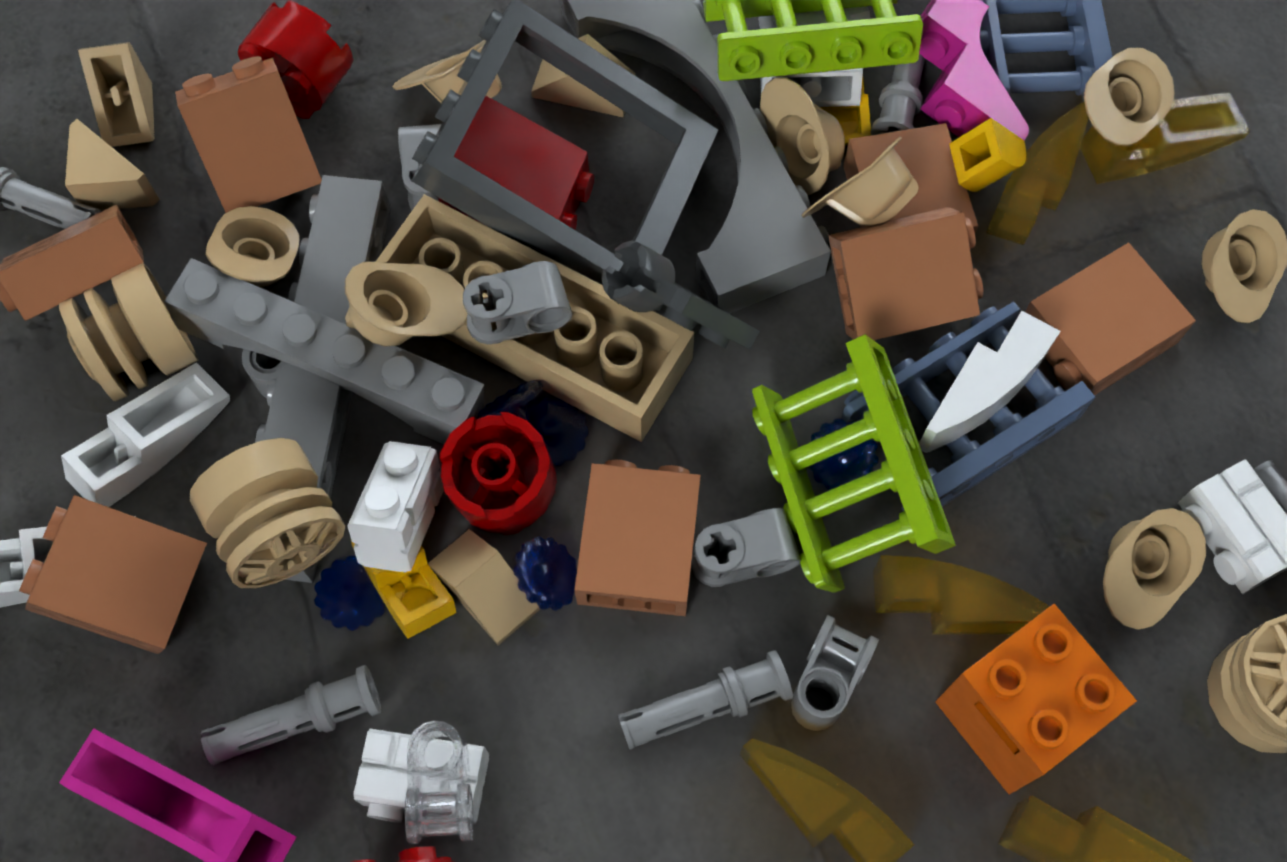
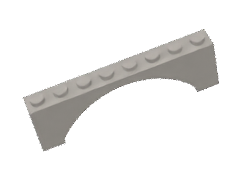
M561 0L562 15L573 36L580 38L589 34L606 49L641 58L681 79L709 105L724 127L736 162L738 186L732 207L720 232L709 249L697 253L695 278L706 300L728 313H732L825 276L830 254H832L829 234L824 226L820 225L817 227L811 215L805 218L801 216L810 207L808 196L803 187L800 185L795 187L788 174L789 166L783 150L779 146L773 147L767 136V125L762 112L758 108L753 109L746 98L747 91L744 80H719L717 73L718 34L712 35L707 27L704 8L700 0Z

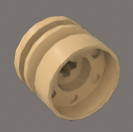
M144 263L111 278L113 291L118 301L111 306L94 289L90 288L84 291L85 300L92 313L89 317L73 298L59 303V311L67 329V338L74 353L88 375L98 382L115 402L129 396L128 387L121 374L124 371L138 389L142 390L149 386L142 362L150 358L159 370L167 376L199 361L187 333L179 330L172 320L164 302L167 297Z
M275 438L259 441L237 449L210 466L198 477L190 490V502L205 531L213 538H218L216 541V552L219 558L227 563L226 571L232 583L239 588H259L297 575L332 551L344 536L345 524L342 518L332 508L333 502L329 495L323 489L317 488L318 476L302 447L295 440Z
M1287 614L1264 622L1247 635L1230 643L1214 659L1207 679L1209 704L1220 725L1239 743L1260 752L1287 753Z

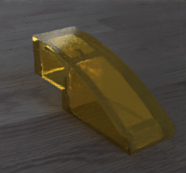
M1229 92L1174 99L1172 107L1164 119L1141 140L1129 146L1116 145L1104 139L1093 125L1078 145L1096 184L1154 172L1189 161L1244 139L1250 131Z
M1085 102L1080 103L1062 115L1027 150L1025 164L1014 170L1006 183L986 234L1024 245L1037 220L1040 206L1056 211L1069 185L1089 119L1086 113Z
M881 555L873 570L876 613H931L932 634H1014L1050 607L1026 591L1000 579L952 563L920 557Z
M753 738L743 745L740 753L742 759L813 848L832 833L854 862H895L914 846L913 842L882 810L857 789L823 767L788 750Z
M1032 795L1017 803L998 842L999 845L1032 862H1194L1098 806L1081 812L1077 820H1074Z

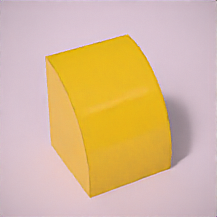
M992 118L949 143L958 183L963 188L972 192L984 189L1020 168L1026 162L1025 141Z

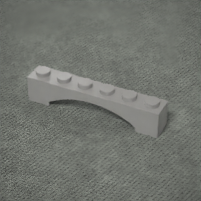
M193 258L189 260L164 301L172 320L179 330L223 349L225 346H232L253 351L316 374L371 401L412 426L414 432L439 443L445 444L450 433L466 419L471 417L478 419L484 408L483 383L397 346L384 347L374 344L363 337L357 329L349 328L346 324L244 280L226 275L220 270Z

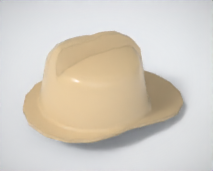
M481 41L463 53L413 71L395 82L392 86L393 89L401 90L422 84L442 104L450 89L459 93L465 82L457 76L461 66L470 51L474 49L480 53L486 41ZM498 74L486 94L490 98L499 94L502 89Z
M1127 48L1110 58L1087 81L1084 102L1089 120L1104 139L1116 145L1129 146L1141 140L1170 111L1175 95L1173 78L1167 65L1155 53L1144 48Z
M774 78L765 85L761 93L760 111L766 121L767 134L773 147L779 146L783 150L789 166L788 174L795 187L800 185L807 195H811L822 188L829 172L840 167L845 151V136L835 116L818 105L813 104L810 96L798 83L789 78Z
M902 137L897 138L869 167L826 194L805 210L801 216L805 218L824 206L829 205L859 225L873 226L883 224L895 217L917 194L919 189L916 180L894 149Z
M255 206L239 207L225 213L217 222L206 246V256L211 265L222 273L239 280H244L260 288L268 287L284 278L290 271L299 249L300 235L292 222L275 211Z
M1252 209L1240 213L1227 228L1216 232L1206 242L1202 252L1201 265L1205 276V284L1214 293L1216 301L1225 314L1236 322L1251 323L1261 318L1268 308L1275 288L1287 266V239L1285 231L1278 220L1266 211Z
M362 262L352 267L345 278V294L349 301V309L345 316L346 326L357 329L363 337L374 344L384 347L398 346L413 336L451 334L462 327L467 319L468 314L463 305L464 288L452 275L437 267L422 264Z
M1174 508L1156 510L1142 520L1131 521L1123 526L1112 538L1103 578L1104 598L1112 616L1123 626L1139 630L1155 625L1167 614L1201 573L1206 558V541L1199 523L1188 513Z

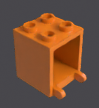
M1052 604L964 671L935 701L1009 795L1045 775L1137 702L1134 696L1055 604Z

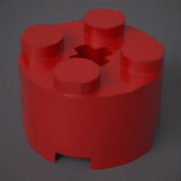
M287 1L283 8L278 7L275 2L271 3L239 45L238 49L240 61L257 56L261 57L263 61L273 58L296 116L302 119H310L315 111L321 110L351 68L354 60L347 43L340 48L326 33L331 24L311 9L294 1Z
M500 412L501 415H488L479 419H475V417L468 418L450 433L440 452V461L442 463L441 479L444 491L457 510L470 524L489 533H500L503 535L519 533L546 512L555 494V486L557 484L556 471L541 434L527 420L509 412ZM495 469L502 473L508 470L506 475L500 479L492 480L490 477L491 472Z

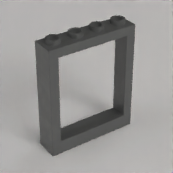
M511 0L502 14L494 9L478 35L486 41L480 53L474 49L470 51L457 74L459 78L465 81L459 93L450 89L435 115L437 119L443 122L436 135L427 131L412 157L420 165L411 181L489 228L603 285V270H606L608 266L617 271L621 269L624 262L614 257V253L453 157L515 41L677 145L633 241H637L662 255L718 129L521 1Z

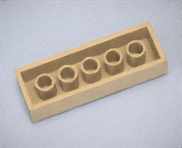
M424 194L375 262L422 264L437 267L452 275L463 286L464 290L473 279L480 276L522 268L533 262H552L558 267L573 313L571 320L557 330L546 333H534L498 344L487 345L475 340L467 329V319L463 326L453 333L440 336L642 442L693 359L694 332L654 311L634 312L618 304L606 294L603 285ZM487 290L482 291L483 300L488 298ZM491 322L493 331L496 330V322Z

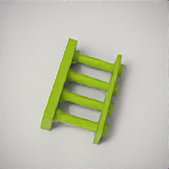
M703 0L706 22L725 20L727 32L720 33L717 36V73L720 81L915 63L919 59L923 21L918 14L897 16L893 4H897L898 0ZM872 6L876 17L873 19L847 21L844 9ZM823 11L827 22L798 26L794 13ZM774 15L777 28L747 29L745 18Z
M866 334L846 343L852 362L846 365L847 370L785 399L764 385L752 389L756 406L752 409L753 418L760 432L767 437L772 454L768 455L769 468L776 481L782 484L787 499L783 509H785L790 528L795 533H798L804 552L800 554L801 568L807 580L814 584L816 588L833 593L845 589L839 571L840 567L907 540L912 544L916 543L917 547L934 554L956 546L884 347ZM854 390H857L859 393L863 392L869 408L868 411L864 412L863 419L803 446H798L790 419ZM872 438L876 442H881L887 460L881 462L880 469L820 495H814L806 467ZM888 489L899 493L905 510L899 513V520L833 547L831 546L822 517Z

